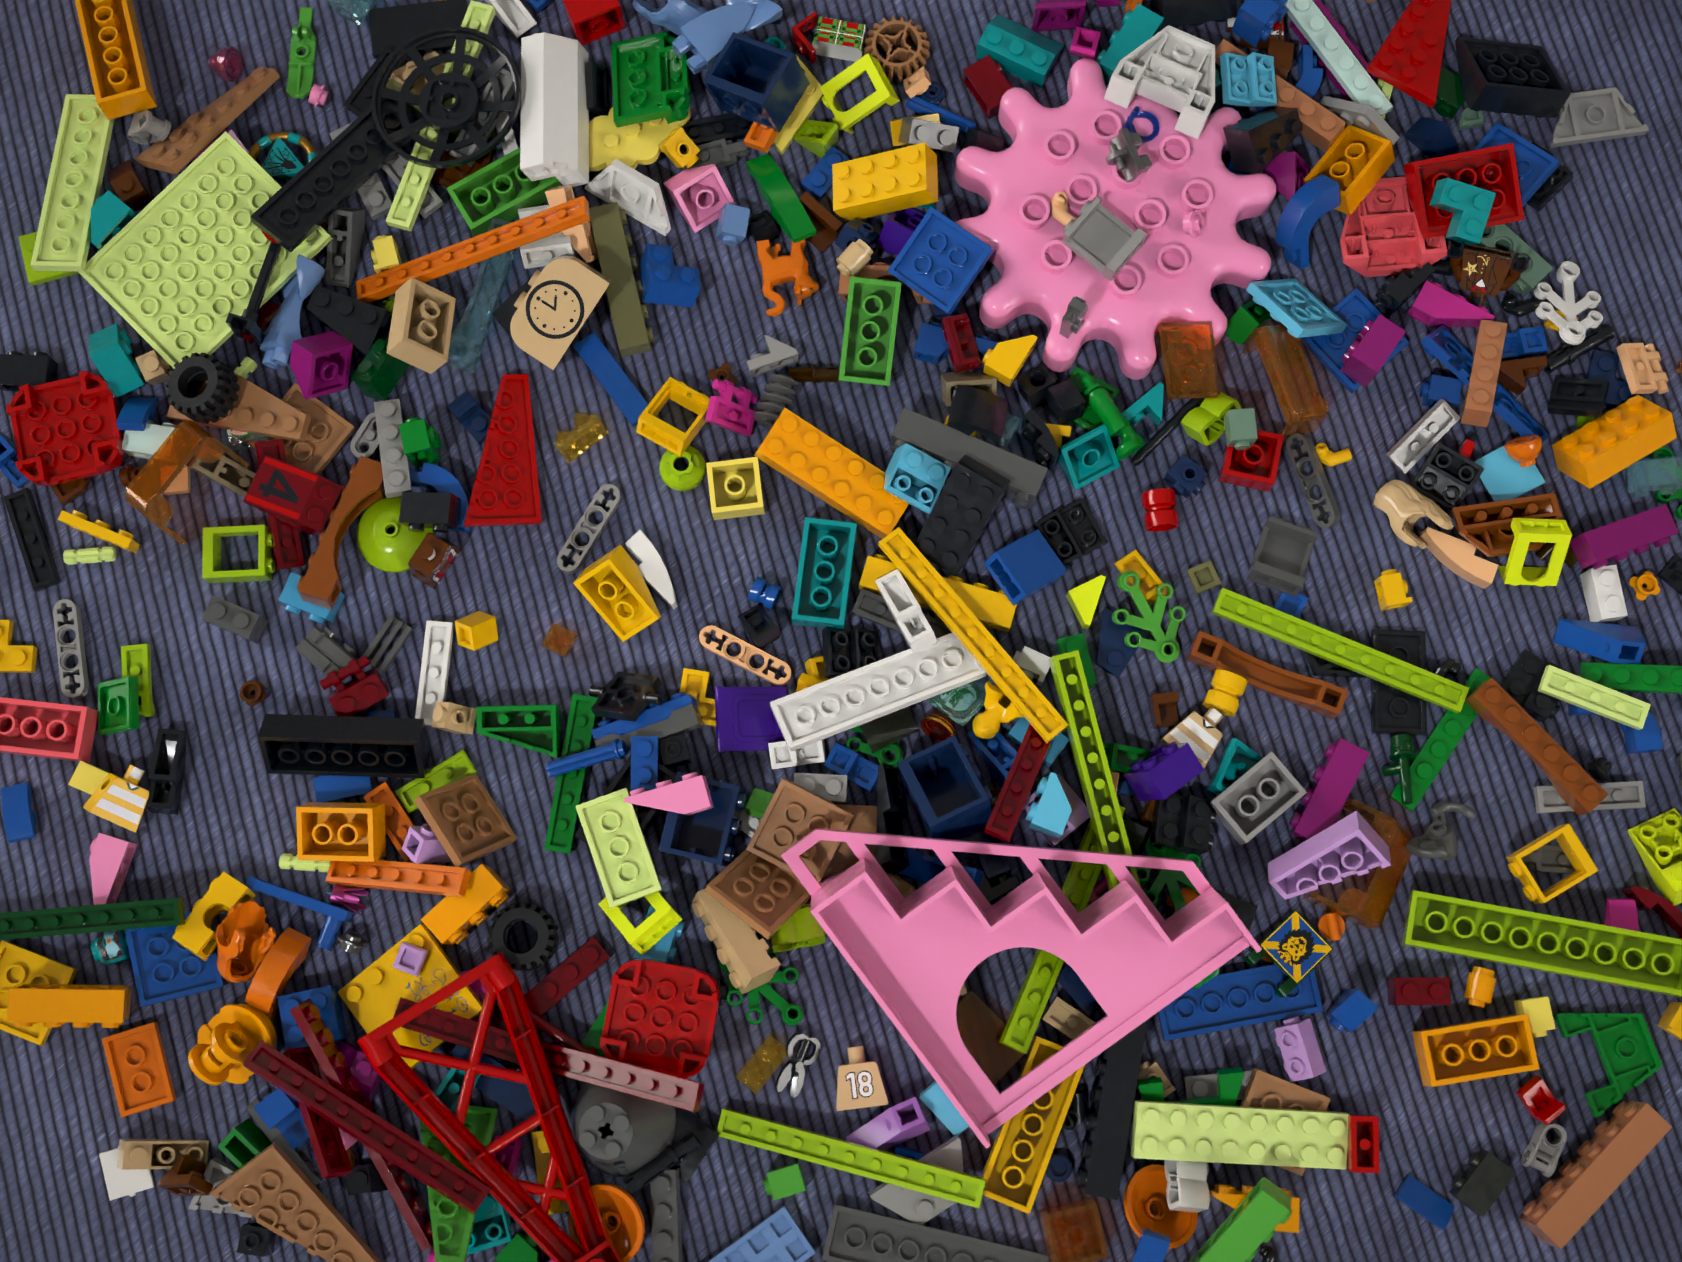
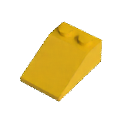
M621 545L585 568L573 582L623 642L661 617L637 564Z

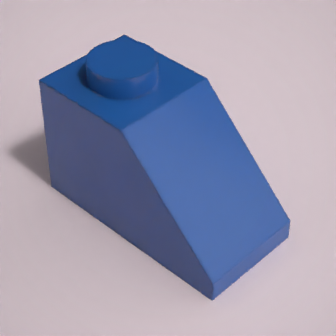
M1345 989L1325 1014L1330 1018L1329 1024L1339 1032L1343 1030L1345 1032H1352L1376 1012L1379 1007L1359 989Z

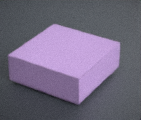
M403 941L393 968L418 977L429 950Z

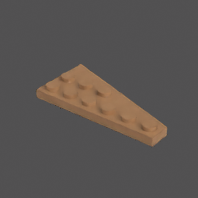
M256 68L243 81L198 113L189 116L184 123L171 131L164 141L156 142L134 159L140 166L177 174L280 77L273 68Z
M235 372L233 374L239 380L236 383L240 385V391L236 392L239 397L237 401L233 402L234 408L232 411L228 410L226 412V417H219V421L215 423L209 421V424H203L188 418L174 409L172 405H170L167 417L172 420L298 442H305L311 418ZM208 380L200 386L197 396L206 389Z
M276 1141L215 1186L209 1193L217 1199L220 1196L232 1204L231 1207L237 1211L243 1210L255 1217L257 1223L289 1242H297L307 1248L306 1252L313 1256L319 1255L329 1262H382Z

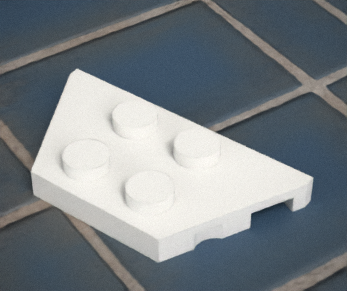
M617 159L614 160L585 186V190L605 202H617L620 210H625L626 214L660 234L666 236L671 231L659 183Z

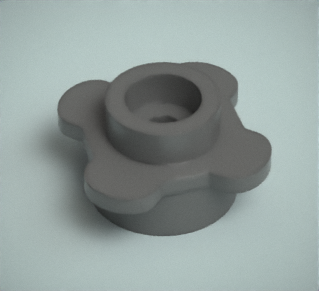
M354 931L343 932L342 936H338V941H340L339 947L352 954L360 953L363 945H367L368 942L362 938L361 934Z

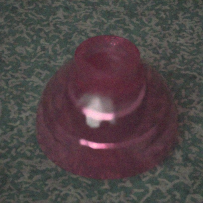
M232 46L220 48L208 60L209 68L225 81L235 82L242 73L243 62L241 55Z

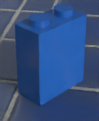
M1038 529L996 551L984 563L1013 606L1056 583L1068 572Z

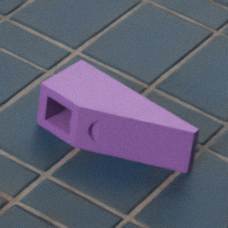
M913 1097L890 1107L848 1135L846 1140L884 1151L930 1131V1127L917 1098Z

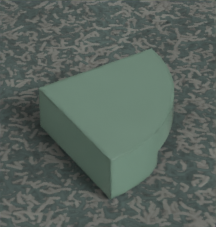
M1467 106L1459 116L1457 129L1482 127L1485 124L1483 112L1470 110Z

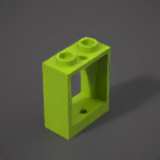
M266 525L204 527L202 578L209 583L272 581V573L276 570V563L274 557H272L273 545L270 529ZM258 535V569L221 571V537Z

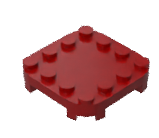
M81 371L79 376L36 386H30L27 383L18 387L20 391L13 396L11 403L7 404L6 413L11 416L18 461L15 464L18 471L34 484L53 486L111 471L123 463L122 430H118L116 425L119 416L116 397L109 384L100 376L94 375L89 371Z
M633 959L625 962L614 973L610 982L612 985L603 1033L600 1037V1048L603 1049L605 1057L685 1079L696 1075L706 1065L711 1051L720 1002V990L717 980L708 972L682 965L650 959Z

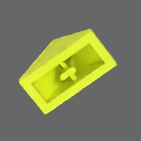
M1100 575L1069 590L1066 595L1083 629L1088 630L1106 576Z

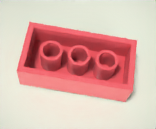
M0 697V753L90 763L98 711L84 706Z

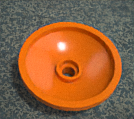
M1164 1165L1145 1166L1136 1171L1126 1185L1124 1210L1127 1220L1139 1238L1144 1228L1169 1236L1170 1245L1168 1249L1179 1247L1186 1243L1193 1235L1198 1221V1213L1169 1210L1166 1198L1167 1180Z
M608 1183L592 1185L591 1188L608 1237L623 1262H628L638 1253L644 1240L645 1222L642 1211L635 1199L624 1189ZM569 1210L568 1229L570 1237L584 1252ZM612 1216L616 1218L617 1223L613 1221Z

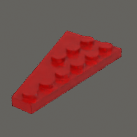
M1411 0L1366 71L1432 108L1437 97L1451 0Z
M503 374L501 377L463 527L539 525L542 522L528 374Z

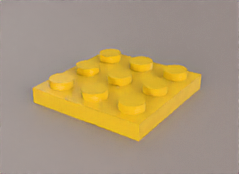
M1 940L0 1030L37 1045H45L52 1027H44V1022L32 1024V1027H15V1022H7L9 988L17 984H72L78 969L9 941Z

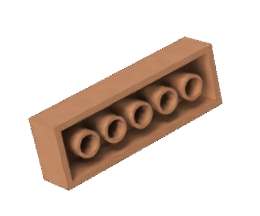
M1628 1100L1620 1102L1613 1109L1614 1115L1608 1121H1603L1597 1126L1594 1131L1596 1135L1590 1141L1587 1140L1578 1147L1576 1157L1572 1161L1565 1162L1559 1168L1558 1172L1560 1174L1555 1180H1550L1544 1184L1540 1190L1542 1194L1535 1201L1532 1200L1522 1209L1523 1215L1519 1220L1544 1244L1562 1249L1672 1128L1648 1103Z

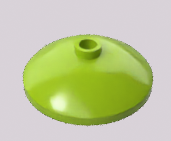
M402 497L384 498L375 502L364 512L357 527V544L362 556L372 566L385 572L398 573L410 570L409 560L428 533L434 534L431 528H424V532L409 531L407 526L399 523ZM390 527H395L393 534L387 533Z

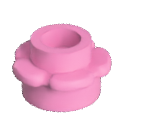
M314 84L310 92L308 103L315 105V108L319 107V104L324 106L329 92L325 90L324 84L322 86Z

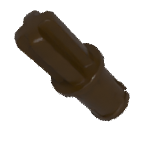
M813 364V367H790L788 369V377L796 382H813V385L821 382L838 383V366L815 367V364Z

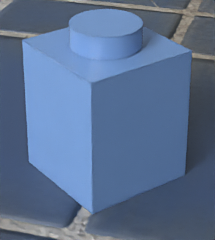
M726 203L719 212L715 239L721 240L723 244L729 246L740 245L746 238L750 209Z

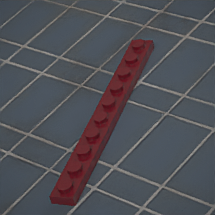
M309 998L292 1008L290 1012L330 1085L373 1112L372 1105L365 1099L360 1090L358 1080L352 1076L345 1056L339 1052L335 1045L332 1032L324 1025L318 1007ZM363 1144L421 1251L423 1252L434 1245L431 1218L426 1210L424 1200L418 1196L413 1187L411 1176L405 1170Z
M260 1040L243 1061L244 1067L474 1215L490 1193L491 1188Z

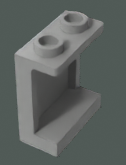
M1097 196L1093 202L1088 200L1079 212L1081 215L1076 221L1072 219L1065 226L1062 243L1108 280L1112 281L1144 244L1147 233L1140 228L1136 232L1105 209L1101 205L1102 199Z

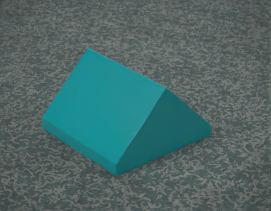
M1105 424L1058 449L1059 456L1057 461L1075 490L1120 467Z
M1236 738L1230 739L1226 742L1205 790L1216 795L1221 794L1263 758Z

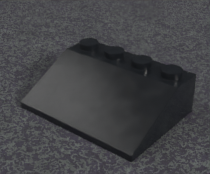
M1457 37L1455 40L1461 94L1470 110L1490 111L1498 114L1509 113L1518 116L1529 115L1539 118H1556L1571 95L1542 46Z

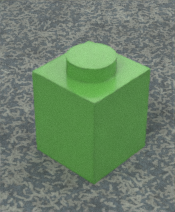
M799 1162L767 1171V1178L763 1179L767 1195L772 1194L774 1200L806 1191Z

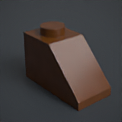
M130 160L107 172L110 183L118 197L132 211H138L153 200Z

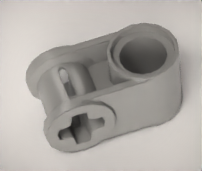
M148 110L136 112L133 114L127 138L141 145L162 142L170 133L171 122L153 116Z
M1542 1122L1535 1127L1531 1140L1523 1152L1521 1164L1525 1167L1531 1166L1541 1171L1543 1176L1550 1177L1557 1167L1558 1159L1567 1141L1565 1129L1552 1122L1548 1125ZM1553 1128L1555 1130V1138L1548 1142L1546 1132ZM1536 1158L1543 1160V1163L1536 1160Z

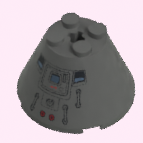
M587 1082L579 1090L571 1110V1131L578 1151L593 1168L604 1174L614 1177H629L666 1151L665 1148L668 1145H672L677 1125L674 1106Z

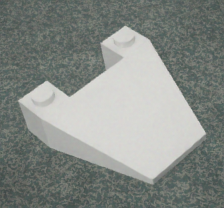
M1168 25L1119 61L1111 76L1104 99L1127 109L1135 93L1180 112L1174 129L1198 139L1215 103V45Z

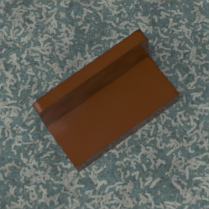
M805 192L799 200L816 229V235L806 238V240L821 253H824L837 240L843 229V223Z

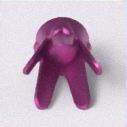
M336 884L332 893L327 892V894L331 895V905L336 907L343 906L360 914L355 909L363 911L366 907L359 903L360 899L356 896H367L369 891L364 890V887L346 888L344 885Z

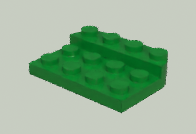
M667 32L611 43L613 117L616 127L665 118L667 123L670 124L675 121H682L688 116V109L691 104L690 71L686 60L689 57L687 53L680 57L675 52L672 42L676 38L669 37Z

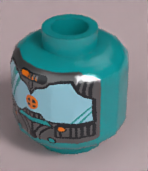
M125 930L99 932L95 936L94 941L91 942V950L97 962L101 961L104 965H112L127 960L130 957Z

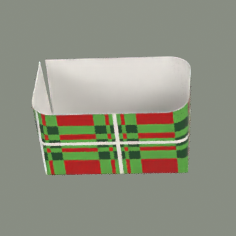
M819 16L812 46L816 50L817 55L856 62L861 56L863 57L866 25Z

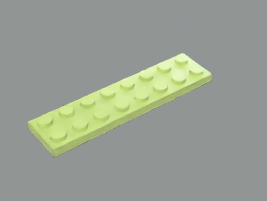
M66 94L30 265L34 271L85 272L91 242V208L100 196L115 118L107 119L98 106L95 95Z
M1135 1100L1131 1157L1346 1170L1348 1115L1350 1114L1332 1111Z

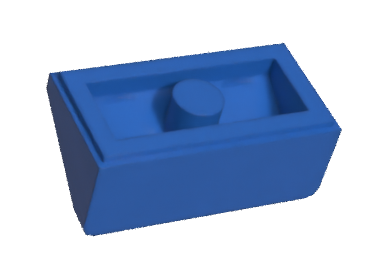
M1409 1174L1406 1175L1393 1196L1443 1231L1446 1229L1455 1208L1451 1203Z

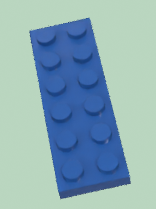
M1275 964L1216 975L1198 989L1190 988L1157 1012L1163 1041L1322 1012L1323 1007L1315 971L1313 969L1283 998L1276 994L1275 989L1288 977Z

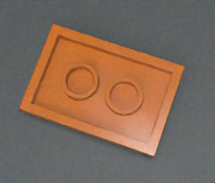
M152 1022L102 1038L121 1117L177 1101L158 1022Z

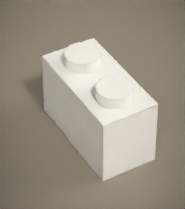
M1617 565L1604 566L1596 570L1591 568L1580 575L1590 622H1615L1628 616Z

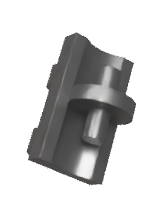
M1126 127L1120 129L1118 135L1110 140L1109 149L1111 154L1106 157V162L1108 165L1116 164L1118 170H1122L1128 183L1133 182L1139 174L1146 172L1152 166V162L1146 154L1139 156L1137 150L1142 146V139L1139 133H1129Z

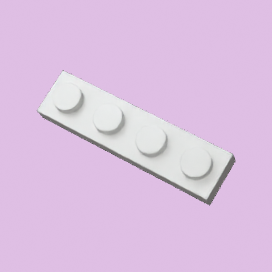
M426 621L415 714L416 719H424L426 726H432L436 702H446L454 623Z

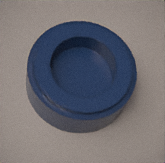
M1052 1154L1045 1173L1051 1180L1063 1182L1072 1173V1163L1063 1154Z

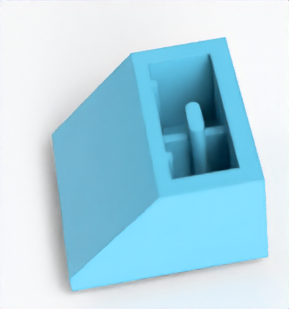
M906 443L896 448L885 473L884 490L930 514L951 467Z
M1051 772L1047 778L1042 777V780H1040L1035 792L1039 799L1037 803L1033 802L1030 805L1025 820L1030 821L1027 828L1054 839H1059L1064 832L1072 808L1057 774Z

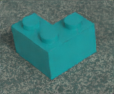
M1445 178L1437 181L1429 206L1453 213L1446 239L1459 243L1464 241L1465 245H1475L1481 242L1496 193Z
M117 323L89 335V356L106 383L109 384L116 398L144 385V376L131 355L133 353L130 346L132 343L131 337L125 329L121 330Z

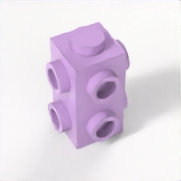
M429 824L409 827L402 850L410 857L413 863L446 864L447 862H452Z
M1299 1016L1284 1019V1025L1274 1030L1276 1033V1043L1281 1049L1284 1069L1289 1076L1290 1082L1314 1078L1327 1072L1311 1019L1300 1021Z

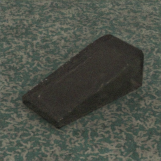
M909 708L859 725L872 753L920 731Z

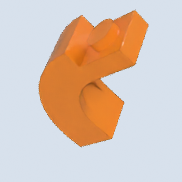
M288 927L270 948L251 982L244 1002L261 1010L268 1016L271 1022L274 1021L278 1008V996L282 995L292 974L307 958L312 938Z

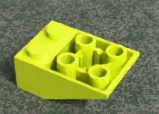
M1673 808L1629 829L1627 832L1656 887L1667 901L1676 906L1682 903V816Z

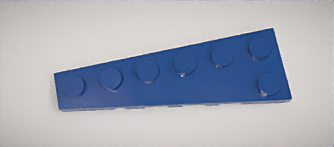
M1442 325L1427 335L1420 343L1424 346L1423 349L1431 358L1436 357L1468 386L1473 355ZM1497 381L1492 409L1517 431L1521 437L1538 435L1542 438L1543 443L1550 435Z

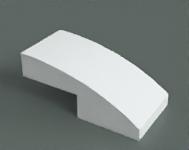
M824 740L791 752L786 741L768 743L772 769L826 761Z

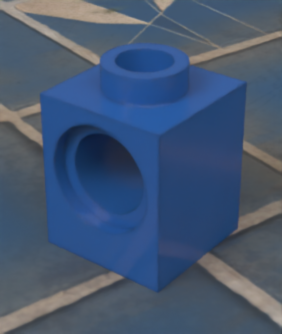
M1432 374L1425 382H1422L1419 396L1423 397L1422 406L1433 407L1442 399L1454 410L1460 402L1462 381L1456 378Z

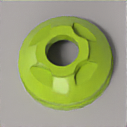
M688 446L681 457L667 450L662 456L659 466L660 475L664 483L676 491H689L697 487L706 474V464L701 453L692 446ZM686 458L689 461L688 468L684 471L676 470L674 468L676 459Z

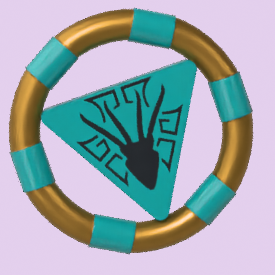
M275 132L265 135L256 141L248 154L256 160L261 150L274 143L262 165V168L273 179L288 182L304 167L283 141L301 146L308 155V163L318 155L313 145L306 138L296 133Z

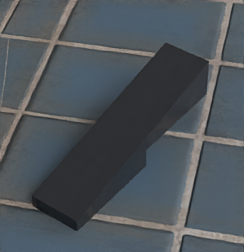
M882 762L878 765L876 833L904 835L902 819L907 817L909 812L903 780L899 769ZM876 845V860L885 872L896 875L910 866L906 847Z

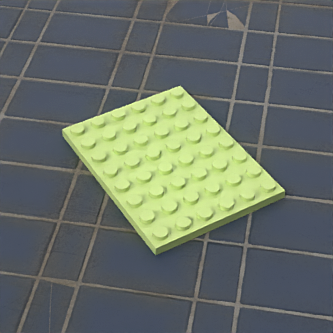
M225 131L86 263L85 272L79 273L173 369H175L173 365L176 362H182V358L186 355L191 357V353L197 352L201 354L202 352L212 355L234 334L226 323L229 313L242 316L244 309H247L271 243L261 232V229L251 222L250 216L282 187ZM321 226L314 230L291 253L283 246L281 247L260 308L297 273L296 261L298 254L312 259L333 239Z

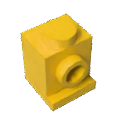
M682 127L675 128L658 144V147L677 168H683L684 166L689 168L699 159L696 154L700 149L687 136ZM681 145H684L687 148V152L685 154H682L680 152Z
M1396 569L1381 572V576L1374 581L1380 611L1406 607L1413 602L1412 597L1406 598L1408 593L1407 582L1405 579H1402L1401 572L1397 573Z

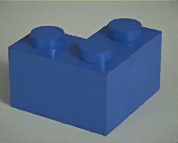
M1245 0L1238 11L1231 31L1254 47H1257L1261 40L1265 42L1274 30L1272 27L1276 21L1280 23L1286 15L1288 9L1285 7L1288 0Z
M647 243L640 261L644 302L693 308L701 289L698 268L674 266L672 246Z
M277 1088L253 1107L269 1130L278 1128L293 1150L301 1148L310 1141L298 1101Z

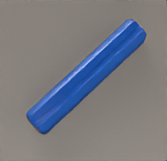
M917 95L913 98L909 97L907 101V108L922 115L939 113L941 124L959 127V132L965 135L968 127L976 129L975 122Z

